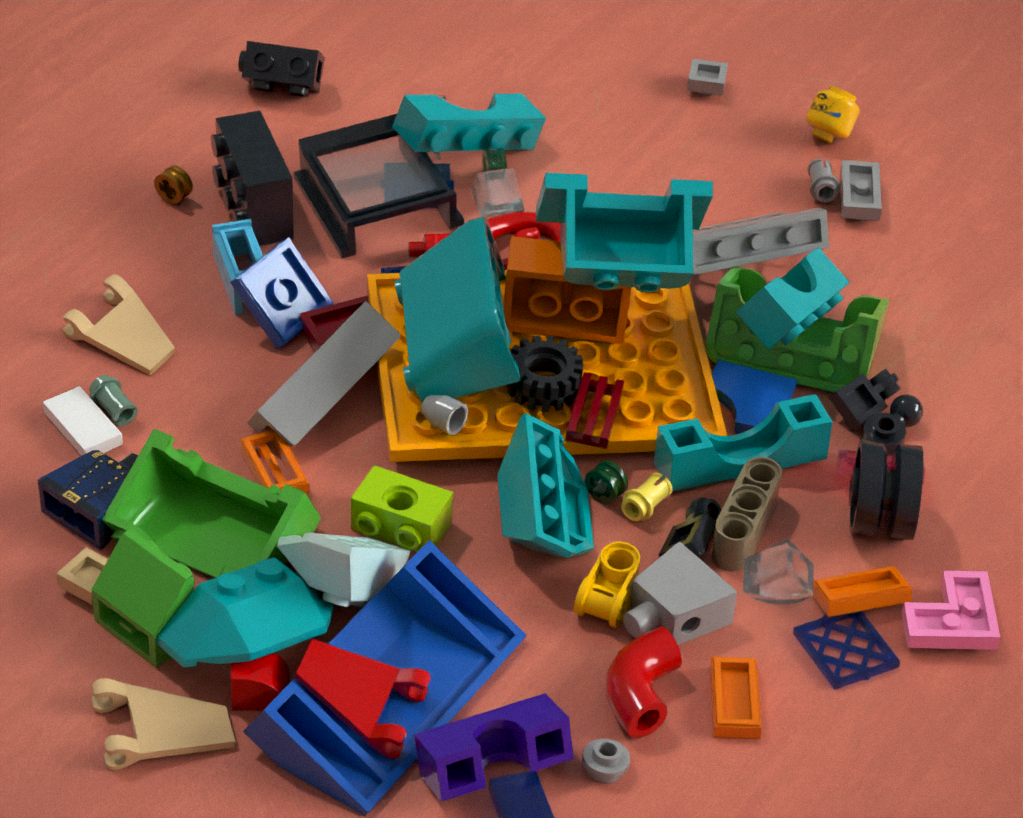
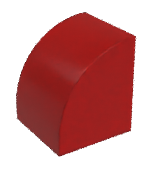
M273 652L252 661L232 663V711H263L290 683V671L286 662L279 655Z

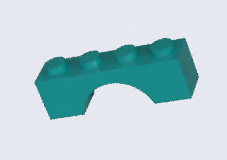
M435 94L404 95L392 127L415 152L534 149L546 117L523 94H493L488 109L482 111L469 110L452 105Z
M818 247L805 256L782 278L776 277L765 285L736 313L768 350L780 340L787 346L844 299L840 291L850 282Z
M814 394L777 402L762 422L750 430L736 435L718 436L711 434L702 427L698 418L658 426L654 465L658 472L663 474L662 480L666 477L669 479L673 492L738 478L744 464L754 457H767L775 460L781 469L827 459L833 421L817 395Z

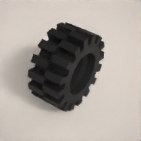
M540 335L533 336L532 343L526 338L521 340L520 347L514 345L511 349L513 359L517 361L519 367L520 381L506 385L510 397L516 395L515 402L520 405L528 402L527 409L532 411L535 410L536 405L542 406V412H549L550 406H554L555 410L559 411L563 410L564 403L567 406L572 405L574 397L576 398L584 366L582 365V355H577L578 349L574 345L567 349L568 341L563 339L558 344L554 343V336L548 335L547 341H541ZM550 371L557 375L545 377L536 375L533 372Z

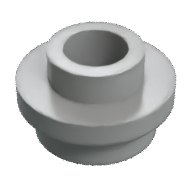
M597 739L585 746L582 762L587 774L593 780L601 783H613L619 780L628 770L630 753L623 744L615 740Z

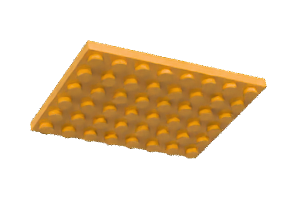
M400 273L367 274L366 287L369 304L400 333V338L376 362L389 462L504 458L519 419L524 413L559 429L565 440L574 403L570 406L564 403L563 410L556 411L554 406H550L549 412H542V406L536 405L535 410L532 411L527 409L528 402L522 405L516 403V395L510 397L506 385L454 398L468 407L467 421L457 434L450 435L433 427L421 412L422 404L416 390L410 392L404 378L403 367L409 366L404 309L403 304L399 302L395 289V280L400 279ZM506 279L500 281L502 302H504ZM689 283L679 288H660L655 292H641L632 287L623 344L554 336V343L558 344L563 339L568 341L567 349L573 345L578 349L577 355H582L583 373H591V380L599 381L600 376L608 377L609 384L615 385L616 379L625 381L607 449L565 440L562 445L570 455L652 452L656 448L658 426L696 418L699 419L702 427L707 432L718 436H727ZM509 331L512 342L509 346L510 351L514 345L520 347V341L525 338L532 343L533 336H538L539 334ZM540 335L541 341H547V335ZM550 371L533 372L536 375L545 377L557 375ZM588 391L577 429L579 433H584L595 392ZM604 395L593 436H601L612 396Z

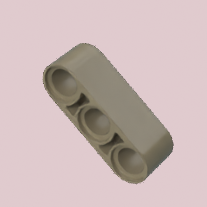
M754 457L744 464L716 520L711 557L713 562L723 570L740 571L746 568L751 562L777 507L782 469L775 460L767 457Z

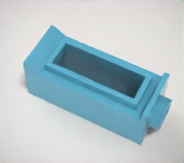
M251 219L212 225L213 257L235 315L243 314L241 297L230 282L243 271H239L234 256L247 254L251 265L263 256L251 226Z

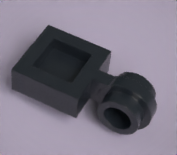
M884 369L870 380L863 373L833 393L829 400L851 430L854 431L865 424L870 416L881 413L888 407L885 401L901 389L897 384L900 379L895 373L890 374L887 369Z
M706 497L693 500L686 510V521L672 527L658 555L661 557L674 545L681 542L700 558L708 548L707 542L713 530H715L716 520L721 512L720 505L714 499Z

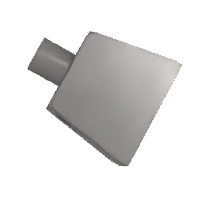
M679 542L636 576L632 587L631 610L623 615V623L629 634L635 638L660 626L665 627L675 638L677 645H680L733 623L737 591Z

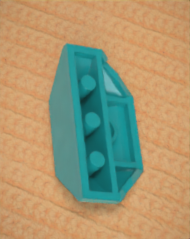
M524 413L519 419L497 474L502 536L539 553L565 558L587 554L594 549L588 491L585 481L574 458L562 445L565 440L561 431Z
M273 557L199 583L159 633L157 644L182 667L197 666L198 662L210 664L248 662L326 633L335 610V604L323 600L322 592L310 587L299 574Z

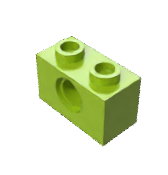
M375 465L351 497L352 530L395 544L407 550L418 552L429 540L437 547L452 524V491Z

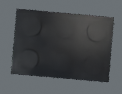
M261 111L216 118V134L211 135V146L214 156L217 157L218 165L212 166V173L216 188L222 187L223 202L226 210L233 211V222L251 219V226L259 246L278 243L288 237L290 240H294L292 176Z

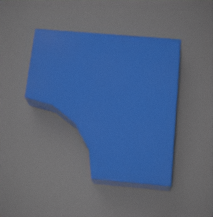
M719 359L712 372L718 401L731 411L735 420L734 432L739 434L750 430L762 422L777 402L792 399L796 391V379Z

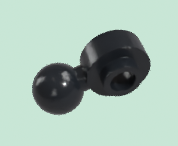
M909 394L896 397L891 403L890 414L878 413L866 420L862 440L883 442L887 450V456H891L898 444H904L906 427L916 425L923 416V406L919 399Z

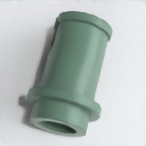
M102 375L91 383L89 389L90 398L97 406L104 408L117 426H125L131 423L137 416V407L122 392V386L118 379Z

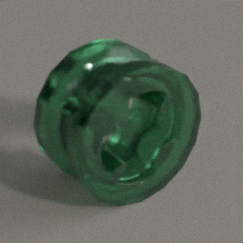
M497 148L494 153L490 152L489 149H483L482 169L486 183H491L494 178H498L500 182L507 179V162L503 148Z

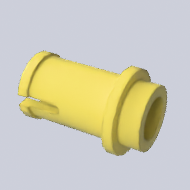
M653 473L637 489L628 490L623 495L621 504L625 516L632 521L648 520L652 516L654 508L672 493V484L667 477L655 486L654 484L662 478L663 474Z

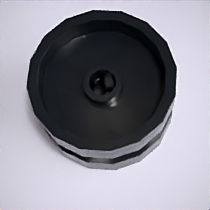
M859 440L849 487L850 534L874 536L879 530L882 513L885 510V529L889 538L914 539L923 485L924 459L922 446L898 444L893 451L890 468L887 470V450L884 443Z

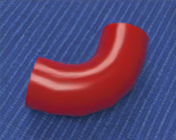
M662 626L639 636L620 649L607 671V700L618 722L633 738L648 736L662 725L668 710L667 706L653 690L652 684L659 677L680 668L682 665L681 653L675 638L670 631Z

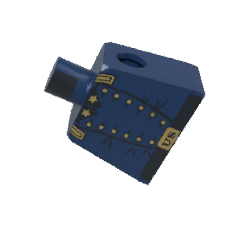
M92 450L38 479L41 512L99 550L103 549L112 540L111 536L114 531L105 524L102 518L138 455L130 453L124 459L117 462L100 450Z

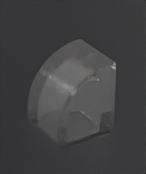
M515 168L477 173L471 188L476 207L482 217L489 218L508 213L524 212Z
M787 538L744 559L743 592L755 600L774 605H788L804 601L813 597L814 564Z

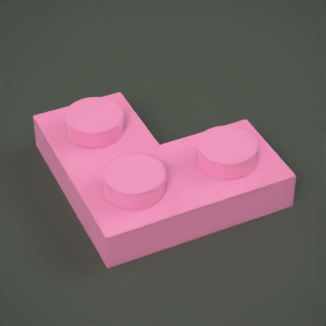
M943 571L941 588L944 603L904 602L902 619L907 648L998 650L1000 632L987 571Z

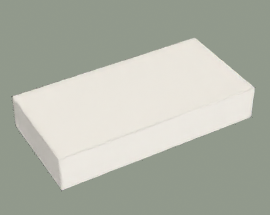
M80 386L43 401L45 415L81 456L92 450H100L105 453L123 445L122 433Z

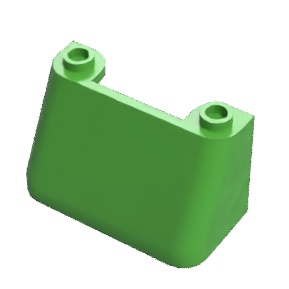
M737 266L732 267L717 284L706 340V352L715 364H717L719 359L796 379L797 384L830 392H836L863 373L866 377L868 376L890 300L867 295L856 297L849 303L843 321L821 317L787 346L780 340L768 350L736 313L768 284L766 278L755 270Z
M153 429L102 518L105 524L114 531L111 538L117 543L122 534L131 529L145 540L153 541L164 554L175 562L183 563L195 571L211 578H216L222 574L231 573L273 557L287 565L289 560L277 547L279 537L300 535L303 537L304 533L315 532L322 518L305 492L287 484L284 485L282 490L273 484L269 489L203 461L200 455L193 450L186 452L182 449H177L176 451L172 446L175 440L173 436Z

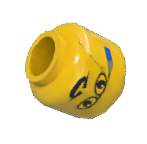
M830 86L828 90L818 91L805 118L808 125L814 128L812 135L827 143H832L834 138H847L860 114V108L855 103L856 96L835 86Z

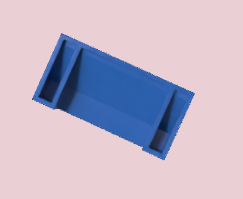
M429 540L328 643L329 645L399 669L419 668L430 674V682L427 687L428 693L423 702L414 703L409 701L395 689H392L377 723L397 724L406 730V737L403 742L404 748L399 758H387L372 748L295 678L243 732L276 765L365 816L417 759L414 734L448 724L527 635Z

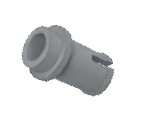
M818 158L813 160L808 166V173L811 178L810 192L816 200L827 203L836 198L840 191V184L838 179L833 176L831 163L825 159L824 168L822 159Z

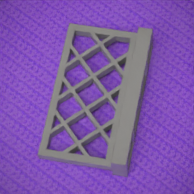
M814 208L794 213L777 212L693 230V275L812 252L818 247L821 250L829 248L827 211L822 208Z

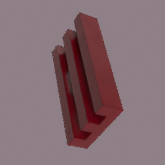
M584 372L567 427L565 440L607 449L625 381L616 379L615 385L609 384L608 377L600 376L599 381L591 380V373ZM588 391L595 392L584 433H579L577 429ZM604 395L612 396L601 436H593Z

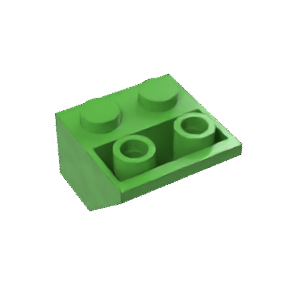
M128 529L122 534L91 589L94 621L157 668L171 658L157 644V636L194 590V576L186 565L180 562L177 563L168 557L153 541L145 540L133 530Z

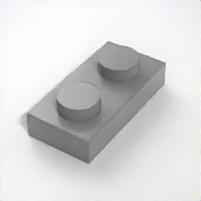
M842 160L840 169L842 218L858 221H880L882 204L879 163Z

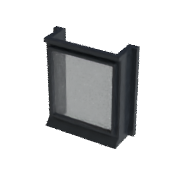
M397 114L298 139L300 170L293 172L294 179L341 258L356 255L355 227L432 206H436L450 229L464 224V218L457 209L456 192L450 189L426 152H415L392 127Z

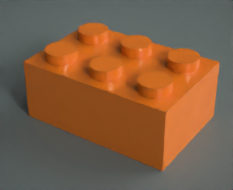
M511 236L503 302L505 323L508 331L623 344L632 287L618 286L613 290H599L594 288L593 285L570 283L563 276L561 242Z

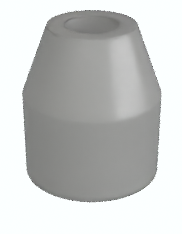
M429 395L421 406V412L430 424L450 435L457 434L467 421V405L447 395Z

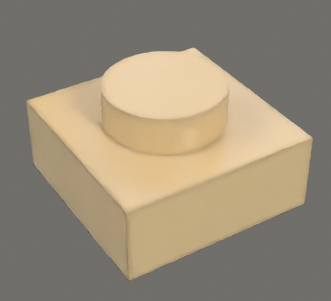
M87 547L84 548L56 573L58 586L93 605L91 589L108 559Z

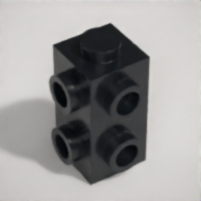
M247 41L246 51L242 50L240 52L238 70L242 72V78L251 83V88L254 90L273 92V87L287 88V93L290 95L308 97L309 92H320L325 57L319 50Z

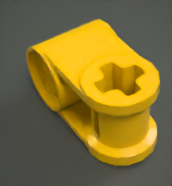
M619 541L612 542L601 550L589 575L584 578L579 587L574 603L575 615L582 617L586 613L609 621V626L618 629L623 622V615L627 612L628 606L631 603L633 581L639 575L640 553L635 546Z

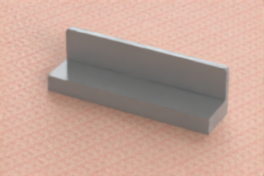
M365 301L265 402L247 424L257 433H261L269 425L284 441L294 447L400 338V333Z

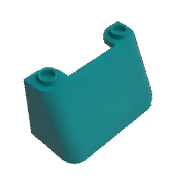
M485 216L468 220L400 271V279L395 280L396 293L404 309L409 366L403 367L404 378L410 392L416 390L421 404L429 395H447L457 398L520 381L517 361H514L509 349L512 342L505 323L500 281L506 279L505 268Z

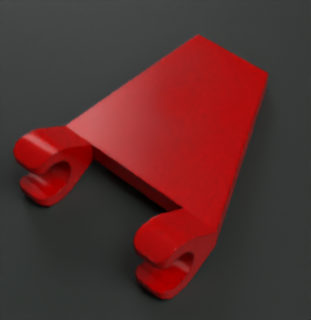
M312 639L296 671L295 679L372 748L387 758L397 759L404 748L403 742L406 737V730L397 724L377 723L392 689H395L409 701L414 703L423 702L428 693L427 687L430 682V674L419 668L399 669Z

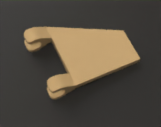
M113 274L103 282V285L109 288L104 292L103 299L107 303L117 306L95 325L82 312L77 309H71L63 316V321L69 323L63 328V334L71 340H84L150 376L175 353V347L135 291L122 277Z
M108 678L97 679L93 682L92 690L94 696L92 697V705L95 712L108 713L127 704L135 738L124 735H111L105 739L106 753L104 760L106 767L110 770H120L144 759L235 748L236 741L226 706L126 684Z

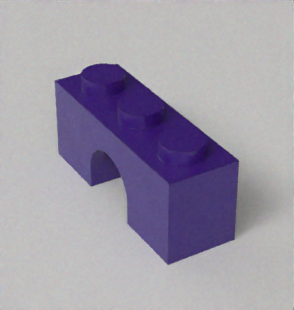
M546 693L414 734L420 777L441 802L485 788L484 767L495 762H518L531 773L574 759L569 717Z

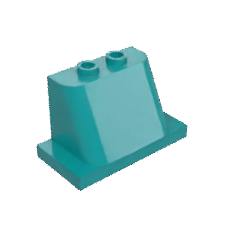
M545 173L536 205V222L559 223L563 276L566 281L580 285H593L594 288L599 290H613L621 286L635 287L636 290L641 292H655L660 288H679L690 282L693 276V230H699L713 198V181L671 179L665 196L587 192L588 175Z

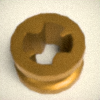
M177 165L169 166L164 172L157 175L154 180L157 193L164 201L170 204L179 203L183 197L191 194L193 190L190 176Z

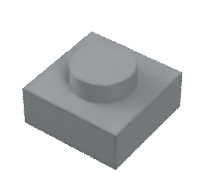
M693 59L687 91L698 92L703 95L714 94L723 96L728 63Z

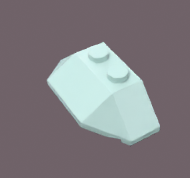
M313 532L304 533L303 537L300 535L279 537L277 547L306 583L312 588L324 591L323 600L344 607H349V604L364 607L365 601H370L405 565L411 552L371 537L341 536Z

